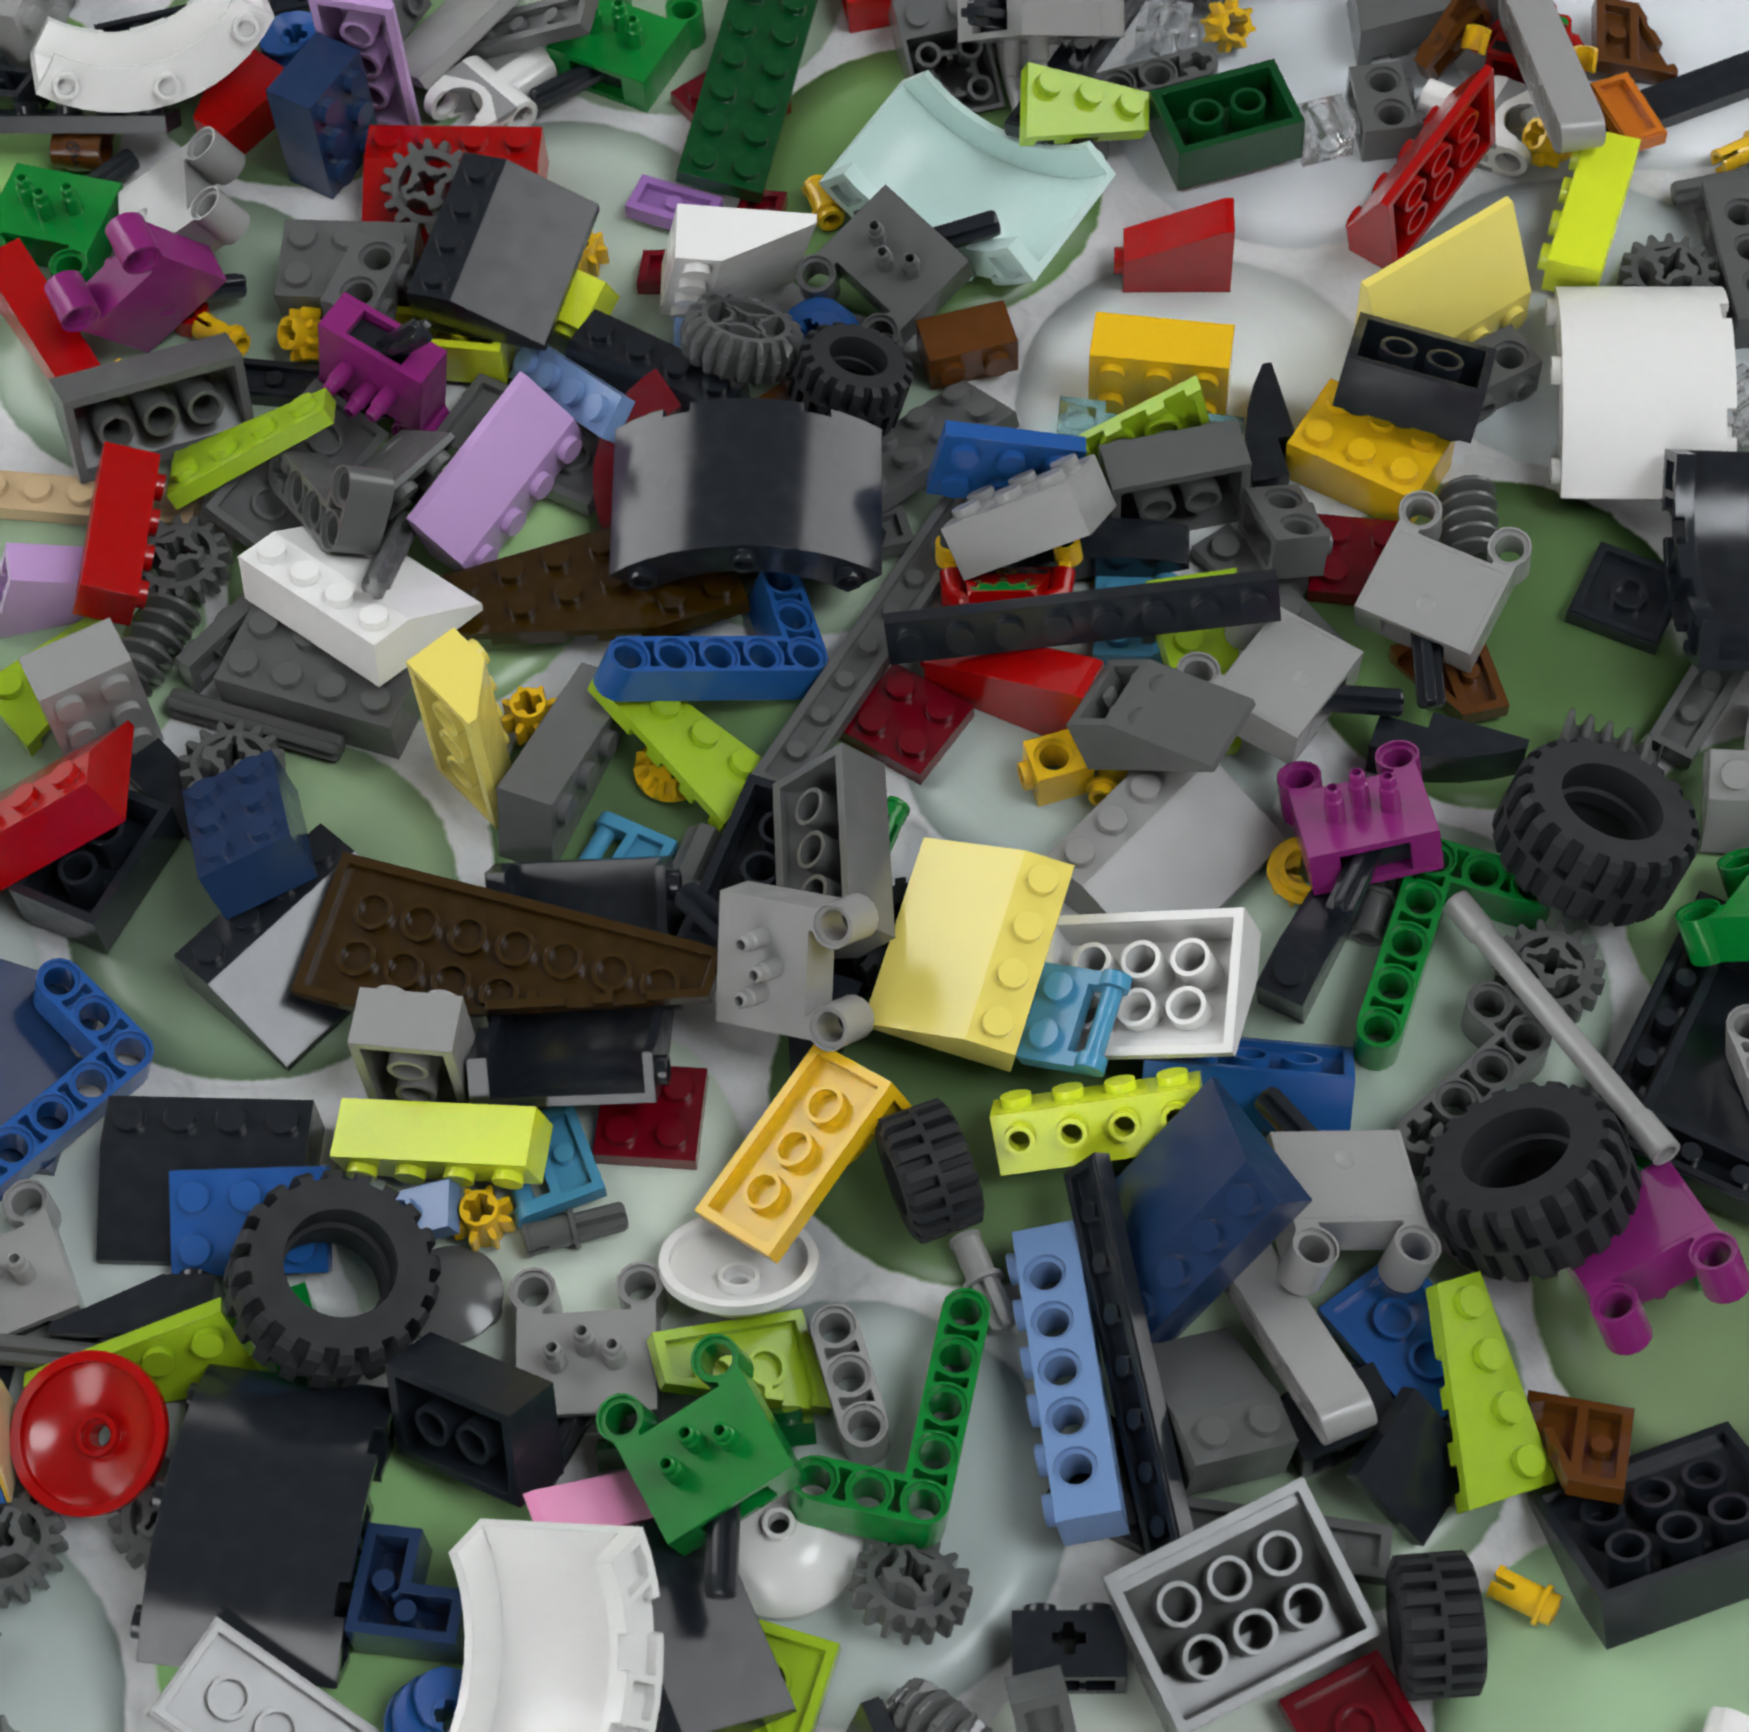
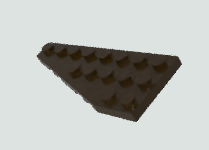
M611 526L440 576L481 602L483 606V611L457 629V631L466 640L472 638L475 640L491 639L492 645L567 642V637L597 635L598 641H612L619 634L671 636L751 611L748 597L740 576L736 571L690 576L663 584L648 592L633 589L629 584L610 576Z
M342 852L291 991L298 998L354 1012L359 987L377 988L381 985H393L405 991L423 993L441 989L450 991L457 996H463L469 1017L712 1003L717 989L718 947Z

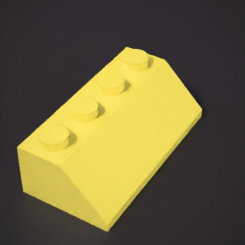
M453 627L406 661L436 769L497 829V786L512 766L507 749L510 739L501 725L500 719L504 715L495 700L494 692L497 690V687L488 672L487 664L490 663V658L487 652L477 640L472 638L467 641Z

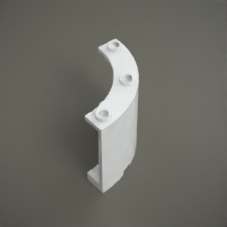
M190 0L184 8L166 19L163 17L151 23L119 32H103V30L82 28L47 16L29 54L36 95L59 104L98 112L129 113L152 110L178 103L215 85L235 70L264 37L275 18L268 0Z
M1555 286L1554 298L1546 299L1545 325L1553 326L1557 356H1551L1550 385H1558L1559 452L1558 457L1550 458L1549 483L1550 485H1557L1560 498L1662 499L1665 449L1737 451V437H1732V427H1727V411L1737 410V377L1732 318H1726L1729 301L1723 286Z
M480 1518L448 1552L460 1590L465 1636L462 1681L457 1707L449 1732H655L662 1691L663 1632H654L651 1599L659 1597L660 1592L652 1553L643 1527Z

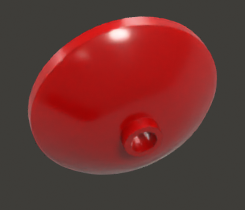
M85 1350L60 1357L40 1370L31 1379L18 1399L11 1419L9 1435L12 1463L25 1489L34 1499L50 1510L75 1517H98L116 1512L136 1500L150 1486L162 1466L169 1441V1415L164 1397L158 1385L146 1370L129 1358L119 1354L99 1350ZM107 1426L110 1430V1439L102 1446L98 1436L101 1429Z

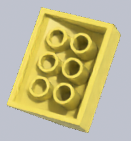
M1508 196L1502 198L1361 281L1356 323L1360 312L1469 342L1477 341L1510 324L1516 330L1520 328L1528 315L1531 286L1513 201Z
M924 837L897 916L895 938L889 941L869 1001L874 1014L873 1030L1011 1072L1075 865L1026 850Z

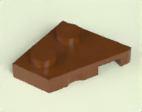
M1451 0L1429 36L1419 46L1417 55L1413 59L1420 74L1425 79L1438 80L1466 50V48L1461 49L1460 46L1467 24H1478L1486 27L1493 20L1485 0Z
M1623 0L1594 1L1591 8V46L1599 50L1596 73L1614 76L1628 72L1632 79L1658 84L1677 77L1678 69L1675 64L1667 65L1659 50L1663 43L1657 33L1649 27L1647 23L1648 18L1639 3Z
M1400 643L1390 645L1388 654L1390 662L1415 684L1412 649ZM1486 643L1470 673L1443 662L1446 703L1441 708L1450 717L1475 723L1508 715L1510 704Z
M1528 1390L1527 1401L1547 1457L1565 1494L1623 1504L1635 1408Z

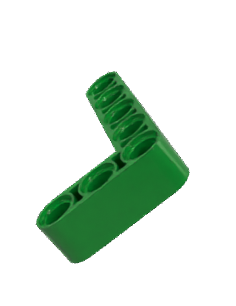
M1441 839L1444 868L1439 869L1441 872L1429 871L1404 877L1357 1019L1353 1040L1354 1059L1360 1066L1372 1071H1381L1389 1068L1396 1061L1443 917L1444 905L1450 897L1458 892L1467 891L1491 920L1514 927L1523 924L1531 930L1536 928L1538 920L1543 919L1545 923L1548 920L1552 906L1548 909L1538 903L1537 900L1533 901L1524 898L1522 895L1525 894L1537 896L1531 891L1525 893L1516 884V876L1513 872H1506L1501 863L1500 855ZM1472 881H1484L1490 886H1479ZM1421 908L1428 913L1416 914L1410 909ZM1401 949L1408 950L1414 956H1402L1396 951ZM1394 992L1401 998L1396 1000L1388 999L1381 993ZM1380 1035L1388 1041L1375 1043L1369 1040L1367 1036Z
M960 1288L948 1294L943 1302L905 1474L821 1455L803 1457L798 1461L808 1479L788 1491V1509L793 1513L798 1522L901 1546L914 1545L916 1549L933 1547L942 1539L946 1529L990 1319V1304L981 1292L972 1288ZM967 1319L973 1322L974 1324L970 1326H963L956 1323L954 1320ZM956 1365L964 1371L953 1373L946 1370L944 1366ZM946 1412L955 1419L943 1421L936 1418L933 1414ZM936 1460L945 1467L938 1470L925 1467L922 1462ZM816 1485L825 1492L820 1495H809L802 1488ZM862 1497H871L880 1504L875 1507H864L856 1500ZM925 1509L930 1511L934 1517L919 1519L911 1511Z

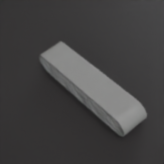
M1498 0V15L1502 30L1555 152L1562 154L1602 147L1606 139L1604 116L1553 0Z
M1270 1244L1224 1292L1313 1432L1324 1446L1376 1425V1410L1366 1387L1307 1298L1295 1295L1281 1285L1277 1277V1265L1280 1257Z

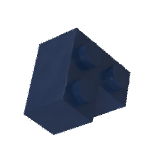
M367 1523L344 1632L355 1651L463 1665L465 1636L460 1590L458 1588L425 1585L432 1549L423 1529Z

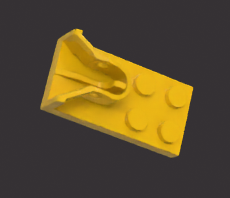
M813 1044L694 1211L705 1221L778 1264L846 1167L855 1161L870 1145L875 1136L878 1118L912 1107V1105L891 1081L836 1051H825Z

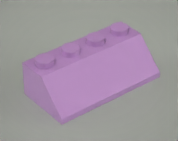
M308 0L316 32L360 50L378 125H421L393 1Z
M519 371L406 517V520L429 554L455 572L497 560L499 550L510 536H515L520 532L525 524L526 515L538 500L544 499L549 494L554 485L555 477L565 464L573 462L578 456L582 442L585 440L578 424L568 412L534 381Z

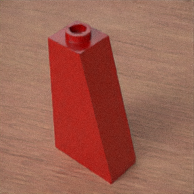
M20 238L1 246L0 313L45 377L51 379L100 366L101 364L80 331L67 332L62 328L44 291L47 280Z
M1046 647L920 662V667L924 668L925 679L974 705V709L1044 736L1068 729L1066 724L1103 670L1104 661Z

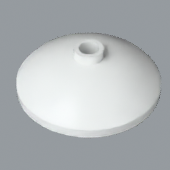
M699 1217L679 1227L665 1240L659 1252V1276L666 1290L674 1298L694 1310L719 1317H753L781 1309L803 1295L817 1277L819 1253L812 1236L805 1229H802L779 1263L776 1264Z
M816 1485L802 1488L809 1495H820L825 1492ZM788 1492L740 1521L739 1575L758 1619L775 1622L799 1620L819 1613L829 1607L848 1589L858 1554L864 1552V1537L798 1522L793 1513L788 1509ZM779 1519L785 1520L790 1524L783 1533H774L769 1529L770 1525Z

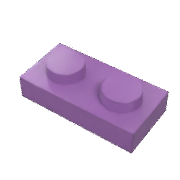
M642 174L625 204L627 218L670 230L677 203L724 207V202L721 196Z

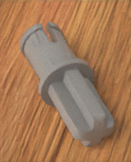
M965 1230L952 1237L948 1245L953 1251L966 1280L963 1288H972L981 1292L990 1304L988 1331L1001 1334L1016 1325L1013 1307L1001 1283L1004 1274L1000 1268L994 1267L981 1238L980 1230Z

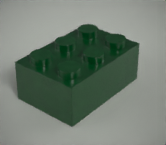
M1274 59L1152 90L1149 93V131L1177 190L1302 158L1305 120Z

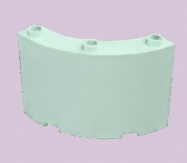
M926 70L900 82L818 184L851 217L885 184L932 227L989 210L995 211L1000 223L1001 234L998 237L957 248V250L970 261L973 276L968 281L972 282L976 276L991 278L993 285L1006 286L1036 281L1116 176V173L1107 163L1104 155L1095 148L1091 141L1068 145L1035 143L1034 146L1019 147V138L1006 135L1005 130L971 111L951 95L929 70Z

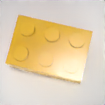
M1096 311L1089 353L1088 413L1114 417L1197 375L1210 422L1225 421L1231 380L1235 325Z
M1330 378L1287 442L1285 461L1290 473L1289 480L1376 519L1398 521L1399 505L1405 495L1418 490L1429 491L1434 494L1451 467L1455 441H1446L1439 438L1436 434L1415 428H1399L1390 423V421L1372 416L1352 415L1343 408L1332 406L1339 381ZM1420 515L1412 517L1409 521L1414 524Z

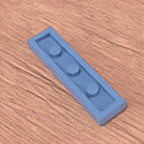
M549 345L546 351L522 347L515 355L513 367L508 375L514 379L519 371L524 373L568 412L576 422L600 438L615 443V429L626 423L635 404L634 400Z

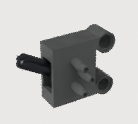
M885 184L817 253L807 255L800 260L796 267L795 276L804 299L823 297L836 301L841 290L840 279L846 280L879 311V313L871 314L865 318L861 324L862 327L872 328L880 333H890L893 335L892 339L896 342V346L904 349V345L916 334V320L934 316L973 276L970 261L957 248L998 237L1001 234V227L998 216L993 210L932 227ZM825 274L829 276L827 282L820 287L808 285V281L814 275Z

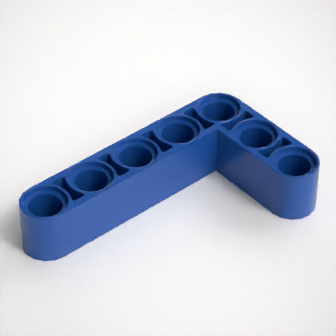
M760 571L747 596L751 611L748 614L756 636L616 637L610 642L595 672L593 681L594 686L602 696L619 702L797 700L805 697L821 674L828 661V655L801 577L785 573Z
M51 959L43 963L38 969L33 1003L38 1013L84 1059L0 1126V1151L15 1149L24 1156L22 1160L12 1163L0 1158V1202L4 1192L16 1181L33 1176L105 1116L108 1096H130L148 1078L154 1054L153 1042L75 963L67 959ZM51 984H61L67 987L70 992L57 995L48 991L46 987ZM86 1019H96L102 1022L105 1027L100 1030H90L84 1027L81 1022ZM121 1054H131L137 1057L141 1063L128 1066L119 1062L116 1057ZM83 1085H92L100 1089L103 1094L90 1098L82 1095L77 1088ZM51 1116L59 1119L64 1126L59 1129L50 1130L41 1126L38 1120Z

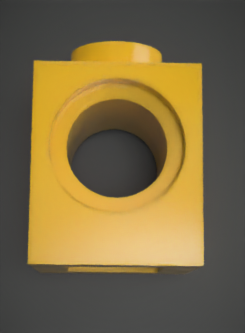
M1068 729L1023 741V761L1016 764L1017 773L1023 790H1032L1038 807L1088 793L1086 790L1087 783L1094 777V769H1088ZM1048 766H1059V767H1061V769H1058V770H1050V769H1047L1046 767H1048Z

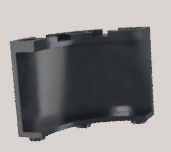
M729 398L690 403V411L667 416V413L662 409L615 429L609 575L629 584L631 588L643 592H648L658 586L678 579L724 571H736L739 573H750L753 571L785 573L818 580L846 592L858 589L861 585L882 575V429L865 420L833 409L830 410L828 416L804 411V403L765 398Z
M1665 449L1662 511H1672V537H1665L1663 539L1667 592L1676 632H1686L1688 640H1684L1683 650L1697 669L1749 671V452Z
M672 855L495 863L485 872L486 888L676 936L674 897L678 890L683 887L681 870H673ZM683 1005L486 1016L489 1027L478 1028L474 1044L466 1058L469 1102L471 1104L537 1107L656 1103L662 1087L669 1086L671 1083L669 1053L674 1010H681Z
M209 1364L200 1382H191L186 1398V1415L177 1438L166 1479L159 1478L153 1492L152 1509L154 1512H158L147 1567L142 1605H136L130 1627L131 1638L138 1639L137 1662L180 1667L217 1616L315 1686L337 1689L350 1662L351 1642L344 1632L353 1591L347 1589L348 1582H352L356 1556L361 1555L367 1523L371 1522L374 1509L369 1496L372 1482L382 1481L387 1462L396 1442L389 1390L387 1387L364 1384L339 1388L335 1380H329L324 1389L312 1388L307 1386L308 1378L296 1375L293 1382L277 1376L278 1373Z

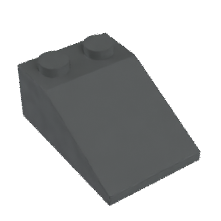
M1227 1327L1152 1344L1186 1497L1285 1473L1299 1442L1278 1392Z

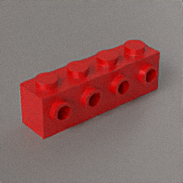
M104 441L95 477L72 614L99 620H105L110 617L112 623L130 626L135 608H145L150 581L141 580L142 572L150 573L155 552V545L147 544L148 536H156L161 514L160 509L152 507L153 501L161 502L166 481V475L158 473L161 454Z

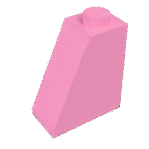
M629 1470L540 1488L523 1494L532 1521L633 1526L655 1521Z

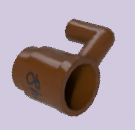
M116 133L53 134L50 140L52 165L55 168H65L67 171L92 172L113 157L112 140Z

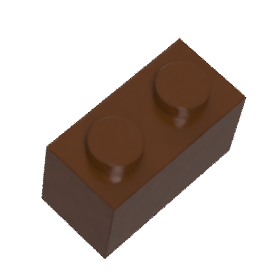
M1004 300L916 320L917 351L931 390L950 386L963 379L965 381H972L989 376H1001L1007 372L1018 370V339Z

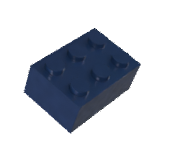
M315 32L266 89V94L290 180L334 199L344 186L352 182L357 170L364 163L369 125H378L360 50Z
M271 749L257 756L244 758L236 766L213 777L200 779L190 788L182 791L198 879L226 920L317 878L298 791Z

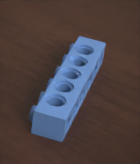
M1070 1220L1011 1232L1014 1253L1006 1254V1264L1011 1285H1019L1021 1299L1012 1301L1018 1332L1026 1331L1028 1346L1019 1348L1024 1377L1026 1380L1034 1379L1036 1394L1027 1396V1406L1032 1427H1041L1043 1443L1034 1445V1453L1040 1478L1048 1476L1051 1492L1041 1495L1046 1525L1048 1528L1057 1527L1064 1546L1128 1535L1130 1531L1095 1319L1074 1222ZM1047 1283H1058L1055 1287L1051 1289H1040L1043 1285ZM1055 1329H1067L1057 1337H1047ZM1061 1377H1074L1072 1381L1065 1385H1054L1055 1381ZM1069 1425H1083L1073 1434H1061L1062 1430ZM1086 1473L1091 1475L1081 1484L1068 1483L1077 1474Z

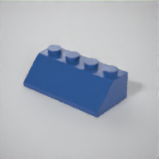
M1241 1037L1236 1056L1144 1059L1142 1079L1156 1077L1159 1071L1172 1067H1184L1188 1069V1072L1200 1071L1203 1086L1211 1077H1217L1265 1138L1268 1137L1270 1132L1277 1131L1255 1108L1254 1102L1270 1086L1280 1089L1318 1131H1346L1351 1128L1355 1088L1353 1047Z

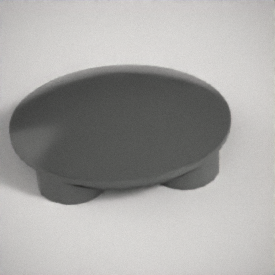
M452 1245L433 1249L429 1255L436 1254L440 1257L441 1274L435 1282L440 1287L436 1304L429 1313L430 1317L418 1337L422 1338L427 1333L432 1332L460 1344L479 1336L488 1327L495 1325L502 1315L503 1282L495 1264L483 1253L472 1251L471 1248L466 1246Z

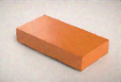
M1628 72L1589 83L1601 108L1605 125L1609 132L1641 139L1639 151L1666 142L1668 132Z

